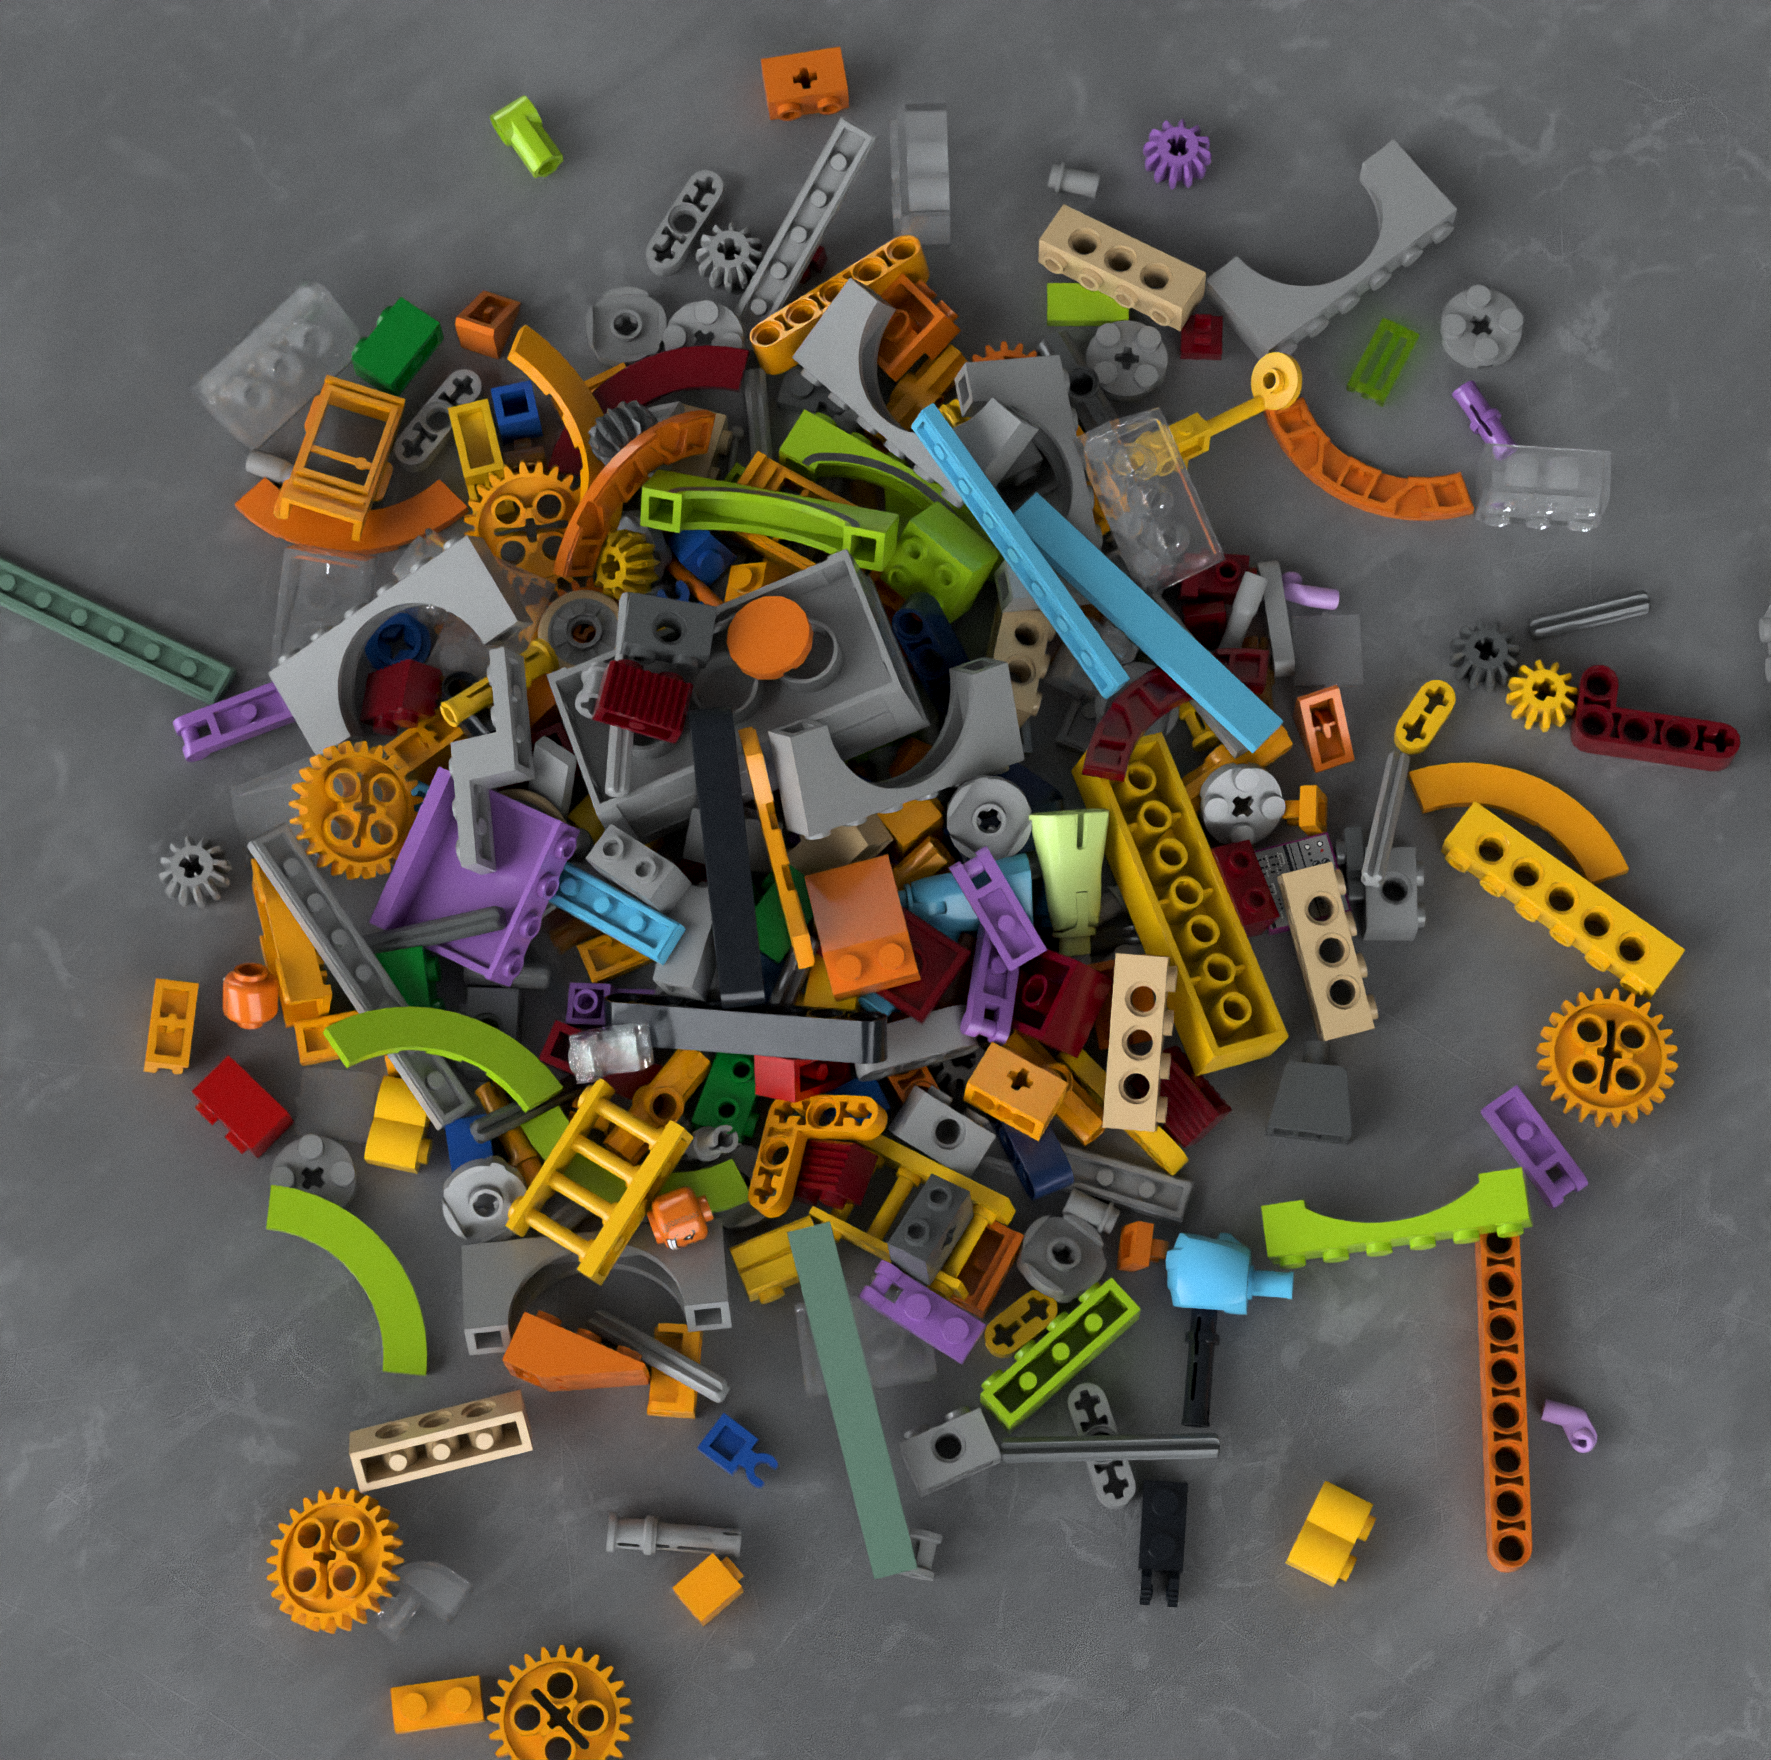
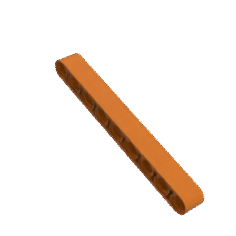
M1497 1232L1480 1234V1240L1475 1242L1486 1544L1488 1560L1493 1568L1500 1572L1511 1573L1520 1569L1532 1554L1520 1235L1504 1238L1508 1244V1251L1499 1254L1491 1251L1486 1241L1489 1236L1497 1235ZM1492 1278L1503 1279L1509 1285L1510 1294L1504 1297L1494 1295L1489 1289V1280ZM1494 1321L1505 1322L1511 1328V1338L1508 1340L1495 1338L1491 1333L1490 1324ZM1497 1364L1509 1367L1513 1372V1382L1502 1384L1496 1381L1492 1375V1367ZM1501 1407L1510 1410L1515 1417V1425L1510 1428L1499 1426L1494 1420V1410ZM1501 1451L1511 1453L1517 1462L1516 1470L1505 1472L1499 1469L1495 1461L1496 1453ZM1507 1495L1516 1500L1519 1507L1516 1516H1505L1499 1511L1497 1507V1498L1499 1496ZM1508 1539L1517 1543L1521 1552L1519 1560L1508 1561L1504 1559L1499 1553V1542Z

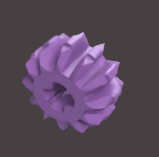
M1183 118L1178 122V127H1173L1170 122L1165 120L1162 124V131L1152 129L1149 133L1150 142H1146L1143 147V155L1147 158L1144 167L1146 172H1155L1154 180L1156 184L1168 179L1169 187L1173 190L1177 185V181H1182L1189 189L1192 185L1193 177L1202 180L1205 176V166L1211 164L1212 154L1208 151L1210 140L1208 136H1200L1201 128L1198 124L1187 129Z

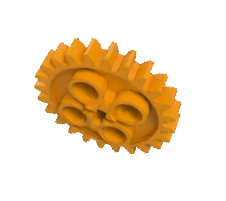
M520 460L519 472L515 473L507 464H504L505 477L500 479L490 472L488 476L492 486L490 488L480 484L476 486L482 499L468 500V505L476 511V514L464 515V522L474 526V529L468 530L464 534L483 537L511 586L513 582L519 583L520 595L524 596L528 585H534L535 591L539 596L542 594L543 584L547 582L556 592L558 591L557 578L560 576L552 572L557 555L547 554L543 550L542 544L550 536L563 538L569 522L578 507L581 486L574 489L570 487L574 478L572 473L567 474L563 479H559V466L556 464L550 469L549 473L543 472L541 460H538L535 464L534 471H528L524 460ZM547 494L558 497L561 502L559 510L551 515H545L537 508L539 499ZM506 499L516 502L520 508L518 515L510 520L500 518L495 511L497 504ZM528 518H534L536 525H545L560 520L568 522V525L563 528H539L536 530L535 537H528L527 532L524 530L504 535L494 534L496 528L524 527ZM509 541H517L524 546L525 552L520 559L509 561L501 554L503 545ZM564 577L569 583L573 581L572 577Z
M350 741L338 744V749L334 745L324 748V756L318 754L309 758L313 768L305 767L299 770V774L306 782H299L291 787L301 795L300 799L289 802V806L298 809L300 814L290 819V824L302 825L303 828L295 836L298 841L305 839L309 841L310 844L305 850L307 855L320 854L316 864L318 868L332 863V876L341 875L346 870L347 880L357 879L360 874L366 880L376 877V871L380 875L391 872L390 864L395 865L418 812L414 811V805L424 800L423 797L412 796L411 790L419 784L418 781L406 782L404 776L407 774L409 766L396 769L394 765L397 760V754L394 753L382 758V745L374 746L368 751L367 741L355 743L354 747ZM357 773H359V774L361 775V781H360V779H359ZM335 777L343 784L344 791L342 796H339L334 790L333 781ZM375 782L381 787L383 792L381 801L373 793ZM333 819L337 821L341 827V836L339 839L336 838L331 831V822ZM372 824L380 831L381 838L379 843H376L371 836ZM353 840L355 841L357 848L353 846Z
M1596 988L1592 1001H1589L1583 992H1579L1576 997L1577 1007L1565 1000L1561 1005L1564 1016L1552 1012L1549 1017L1550 1023L1555 1028L1544 1026L1540 1033L1544 1039L1549 1041L1539 1043L1536 1048V1052L1547 1056V1058L1538 1061L1536 1065L1538 1070L1549 1071V1074L1543 1078L1541 1085H1555L1556 1089L1550 1100L1556 1101L1563 1097L1567 1101L1563 1109L1565 1114L1574 1107L1579 1109L1578 1122L1582 1123L1588 1114L1594 1115L1596 1127L1601 1126L1605 1117H1610L1614 1128H1617L1621 1123L1622 1115H1625L1633 1124L1638 1119L1637 1109L1647 1116L1650 1115L1654 1109L1650 1100L1661 1104L1666 1096L1660 1088L1670 1089L1674 1083L1671 1077L1664 1074L1675 1072L1678 1068V1063L1667 1059L1678 1050V1047L1675 1045L1665 1044V1041L1670 1038L1673 1031L1672 1029L1659 1030L1658 1025L1664 1017L1662 1014L1652 1018L1647 1015L1651 1006L1650 1002H1646L1640 1008L1634 1006V993H1631L1624 1002L1620 1001L1617 988H1614L1609 999H1604L1600 988ZM1611 1021L1614 1023V1034L1611 1040L1609 1057L1614 1061L1607 1071V1093L1602 1094L1599 1088L1605 1060L1600 1054L1607 1044V1022ZM1580 1026L1592 1027L1598 1034V1040L1595 1042L1584 1041L1579 1036L1577 1028ZM1624 1032L1634 1033L1639 1037L1641 1047L1629 1048L1625 1046L1620 1034ZM1576 1067L1587 1068L1593 1075V1082L1584 1084L1577 1081L1572 1069ZM1619 1073L1631 1075L1636 1082V1088L1633 1090L1621 1088L1616 1081V1075Z
M335 1487L333 1495L319 1490L318 1503L307 1497L303 1498L305 1511L300 1513L291 1508L289 1510L293 1520L291 1525L279 1523L278 1527L285 1535L282 1540L275 1539L270 1542L279 1551L278 1555L271 1556L266 1560V1562L277 1566V1570L269 1574L267 1580L279 1585L272 1591L271 1596L283 1601L279 1610L292 1615L291 1621L302 1626L305 1625L306 1628L315 1632H319L321 1629L330 1634H335L337 1626L345 1631H351L352 1618L355 1621L366 1624L367 1615L365 1610L369 1608L379 1613L381 1611L377 1601L379 1596L392 1597V1593L386 1587L387 1582L400 1580L397 1574L391 1572L392 1566L404 1562L403 1558L393 1554V1550L399 1548L404 1543L403 1540L391 1536L399 1528V1525L387 1519L391 1512L378 1505V1500L368 1495L364 1496L363 1493L355 1489L347 1492L339 1487ZM360 1531V1537L353 1545L354 1537ZM321 1532L320 1540L314 1546L315 1538ZM356 1575L355 1583L349 1589L350 1580ZM316 1576V1583L313 1586V1588L310 1589V1583Z
M564 1645L559 1646L557 1657L551 1658L548 1650L542 1647L541 1661L535 1662L531 1656L525 1654L524 1661L527 1668L521 1671L516 1666L510 1665L509 1669L514 1676V1680L510 1683L499 1679L497 1682L505 1691L504 1697H490V1701L500 1707V1713L488 1715L487 1720L499 1724L500 1729L490 1733L489 1739L503 1741L504 1743L498 1748L495 1755L498 1758L510 1755L512 1757L511 1760H549L548 1749L550 1745L556 1740L563 1739L571 1744V1755L567 1760H607L609 1756L622 1759L624 1755L616 1747L617 1741L630 1742L631 1737L621 1731V1726L634 1723L633 1717L621 1714L622 1709L632 1704L631 1699L617 1697V1694L626 1686L622 1680L610 1684L609 1680L613 1676L615 1669L612 1666H608L599 1671L598 1667L601 1658L597 1654L587 1663L584 1662V1650L581 1647H578L572 1658L568 1657ZM558 1676H569L573 1680V1690L570 1695L562 1699L552 1697L550 1694L552 1681ZM533 1690H540L559 1712L564 1713L568 1709L571 1711L567 1719L589 1742L587 1749H582L561 1726L558 1725L551 1729L554 1719L532 1696ZM528 1707L537 1708L541 1716L538 1726L529 1731L521 1730L517 1723L520 1712ZM589 1708H599L604 1713L603 1724L595 1731H586L581 1727V1715Z

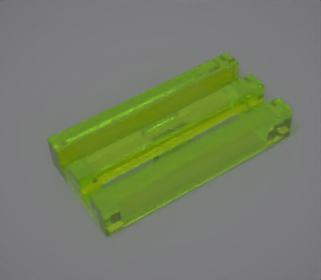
M1383 317L1347 383L1346 390L1352 393L1357 391L1361 393L1362 398L1368 400L1370 397L1376 400L1375 404L1383 407L1417 344L1420 334ZM1386 331L1393 332L1367 384L1361 382L1360 380ZM1401 337L1407 339V342L1380 391L1375 386Z

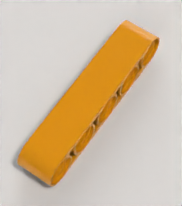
M902 235L892 239L758 323L751 330L749 339L760 368L766 374L777 375L799 364L792 356L849 278L869 286L878 295H881L901 273L914 284L919 279L926 283L930 277V271L918 238L911 235Z

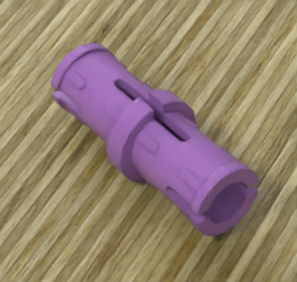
M1468 381L1458 387L1452 396L1457 400L1471 421L1469 427L1472 432L1480 434L1497 462L1504 461L1512 456L1519 449V446L1501 423L1502 415L1498 409L1491 408L1476 386L1475 381Z

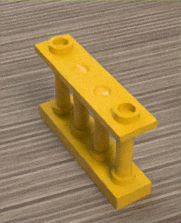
M598 1077L594 1085L587 1086L580 1095L577 1103L579 1109L524 1196L517 1197L510 1206L507 1214L509 1220L505 1226L522 1238L528 1229L532 1227L579 1256L578 1260L581 1262L577 1270L601 1286L645 1217L646 1212L650 1209L653 1198L658 1196L694 1137L684 1127L672 1120L668 1122L665 1128L656 1129L611 1102L610 1099L615 1090L605 1080ZM600 1115L649 1144V1150L651 1151L642 1165L633 1166L586 1138ZM576 1153L581 1154L626 1181L625 1186L627 1189L619 1202L615 1201L611 1204L563 1175ZM553 1190L602 1218L604 1226L595 1240H585L540 1212Z
M881 1134L873 1140H853L857 1145L879 1157L874 1172L876 1168L881 1169L883 1165L897 1171L895 1175L898 1179L866 1233L846 1223L848 1216L855 1206L853 1204H845L843 1210L833 1208L830 1214L812 1206L809 1215L816 1225L830 1221L835 1243H838L842 1238L891 1263L888 1245L882 1240L913 1187H918L920 1183L925 1185L930 1175L934 1174L970 1191L974 1217L953 1248L941 1271L938 1272L931 1285H927L928 1289L944 1299L950 1300L953 1294L965 1301L969 1292L962 1281L956 1278L987 1224L992 1225L996 1220L1006 1226L1009 1225L1016 1213L1010 1199Z

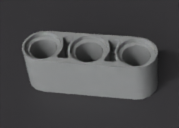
M955 1005L932 1011L923 1025L911 1017L888 1023L887 1060L874 1064L854 1063L858 1080L861 1082L873 1081L962 1057L978 1050L980 1046L977 1036L971 1037L962 1034L960 1031L961 1021L966 1012L967 1005Z

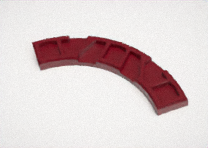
M709 345L682 347L664 351L625 367L602 383L592 394L605 415L608 408L612 410L622 401L628 404L631 401L637 400L642 406H647L663 396L683 390L718 389L739 393L750 353L749 350ZM565 426L554 447L547 469L550 471L556 464L559 466V474L567 475L572 473L575 478L580 479V470L583 468L580 450L575 449Z
M1221 648L1211 653L1253 693L1263 694L1266 686L1270 650ZM1159 666L1146 672L1116 697L1112 706L1098 723L1085 755L1081 775L1124 782L1131 754L1145 732L1170 710L1193 700V698Z

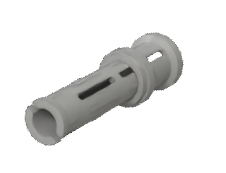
M610 1512L606 1552H614L616 1548L642 1550L644 1555L650 1556L651 1553L655 1554L656 1550H671L739 1557L742 1528L670 1524L658 1522V1518H654V1515H647L645 1519L618 1517L617 1512Z

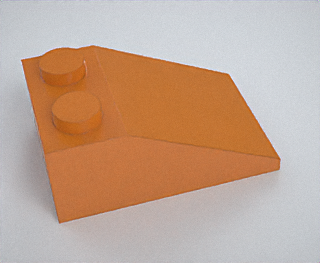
M888 854L804 876L822 954L836 1002L921 980Z

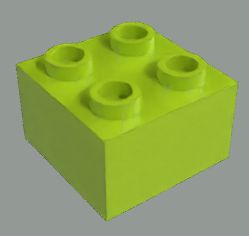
M936 501L909 520L896 545L895 555L886 565L879 578L904 599H907L914 592L920 591L934 596L951 624L970 610L1001 553L944 505Z

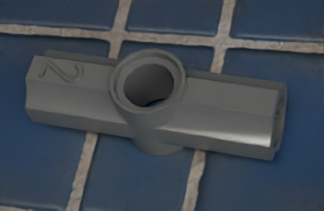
M1056 331L1046 336L1043 341L1036 345L1035 351L1038 352L1037 355L1039 357L1060 355L1062 368L1067 370L1070 379V389L1068 392L1070 406L1076 410L1078 424L1097 450H1104L1125 437L1126 429L1100 388V380L1097 373L1087 366L1068 332ZM1084 386L1090 392L1086 395H1076L1071 390L1074 387Z

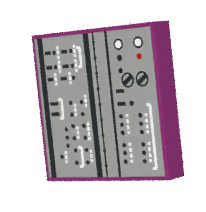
M1328 832L1254 851L1280 914V917L1272 925L1268 926V936L1290 931L1277 876L1332 862L1334 870L1339 869ZM1347 894L1341 895L1345 912L1352 911ZM1313 898L1308 907L1309 914L1316 921H1325L1329 915L1327 903L1320 898Z

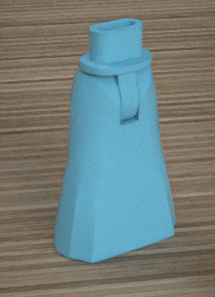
M1026 853L995 860L1033 925L1032 879ZM986 871L971 879L977 890L992 882ZM951 872L911 882V887L909 883L904 884L903 890L898 891L901 905L937 930L978 932L981 923Z

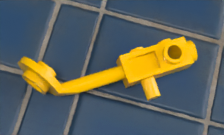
M1272 352L1266 354L1257 362L1252 372L1251 389L1254 398L1206 421L1197 412L1153 434L1151 432L1141 434L1132 443L1131 452L1124 456V464L1127 471L1133 477L1139 476L1144 482L1155 476L1165 477L1172 471L1177 474H1183L1187 471L1190 459L1209 451L1211 436L1267 409L1279 411L1290 407L1298 398L1302 388V372L1298 362L1286 353Z

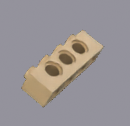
M1063 204L1039 239L1038 263L1044 265L1049 271L1055 274H1063L1079 282L1090 291L1098 290L1113 298L1119 305L1129 309L1133 308L1150 316L1153 321L1162 326H1170L1181 331L1204 297L1206 272Z
M998 597L985 657L1008 662L1009 672H1013L1020 677L1022 683H1016L1011 680L1018 725L1021 728L1030 715L1035 717L1038 713L1042 700V692L1037 691L1039 678L1043 679L1050 663V655L1045 654L1047 641L1051 642L1053 640L1056 630L1041 609L1002 613ZM1015 634L1024 636L1030 646L1021 644Z
M1332 862L1277 876L1318 1040L1327 1041L1375 1029L1373 1020L1378 1019V1010L1373 995H1366L1362 978L1368 977L1367 967L1362 953H1355L1351 937L1357 936L1356 924L1352 912H1345L1341 895L1346 894V886L1341 870H1334ZM1313 898H1320L1327 903L1329 915L1325 921H1316L1309 914L1308 907ZM1326 939L1334 941L1340 949L1339 958L1335 963H1328L1320 956L1319 947ZM1335 981L1346 983L1350 989V999L1345 1005L1335 1003L1330 996V988Z
M1127 953L1115 954L1102 1128L1155 1132L1158 1128V1122L1166 1123L1168 1097L1160 1096L1161 1079H1169L1171 1053H1163L1164 1036H1172L1174 1026V1010L1167 1009L1168 992H1176L1178 971L1177 966H1170V957ZM1140 986L1151 988L1156 995L1155 1006L1150 1011H1140L1133 1004V993ZM1136 1030H1145L1152 1037V1049L1145 1055L1136 1054L1130 1048L1129 1038ZM1139 1073L1148 1079L1150 1088L1145 1097L1135 1098L1127 1092L1126 1081L1131 1074Z
M521 1389L351 1431L349 1434V1455L360 1493L533 1450L532 1430Z

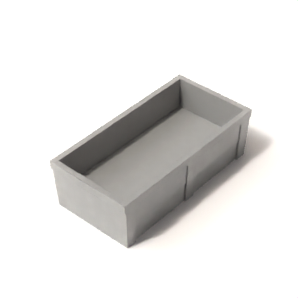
M847 549L828 556L826 561L716 606L714 624L727 619L732 613L741 610L749 602L764 596H782L795 601L808 616L814 633L812 649L804 663L796 670L792 668L784 673L785 676L775 680H758L744 674L730 657L726 643L728 628L713 634L710 656L705 668L698 667L696 671H683L674 668L672 663L657 660L652 664H641L643 670H649L652 673L658 674L665 671L673 672L682 676L685 683H692L694 687L688 710L732 706L743 803L754 798L738 734L739 729L753 726V729H756L771 791L779 789L769 740V730L804 718L827 724L833 745L844 762L931 725L874 581L870 576L866 577ZM666 627L657 631L658 636L664 641L679 639L677 633L671 628ZM616 649L569 669L564 667L546 676L596 814L606 830L612 824L645 845L688 827L692 808H699L688 711L683 732L676 744L634 732L630 791L626 797L622 798L608 796L605 793L610 725L581 715L576 710L575 700L577 694L583 689L584 684L581 679L583 668L592 662L609 664L610 661L615 660Z

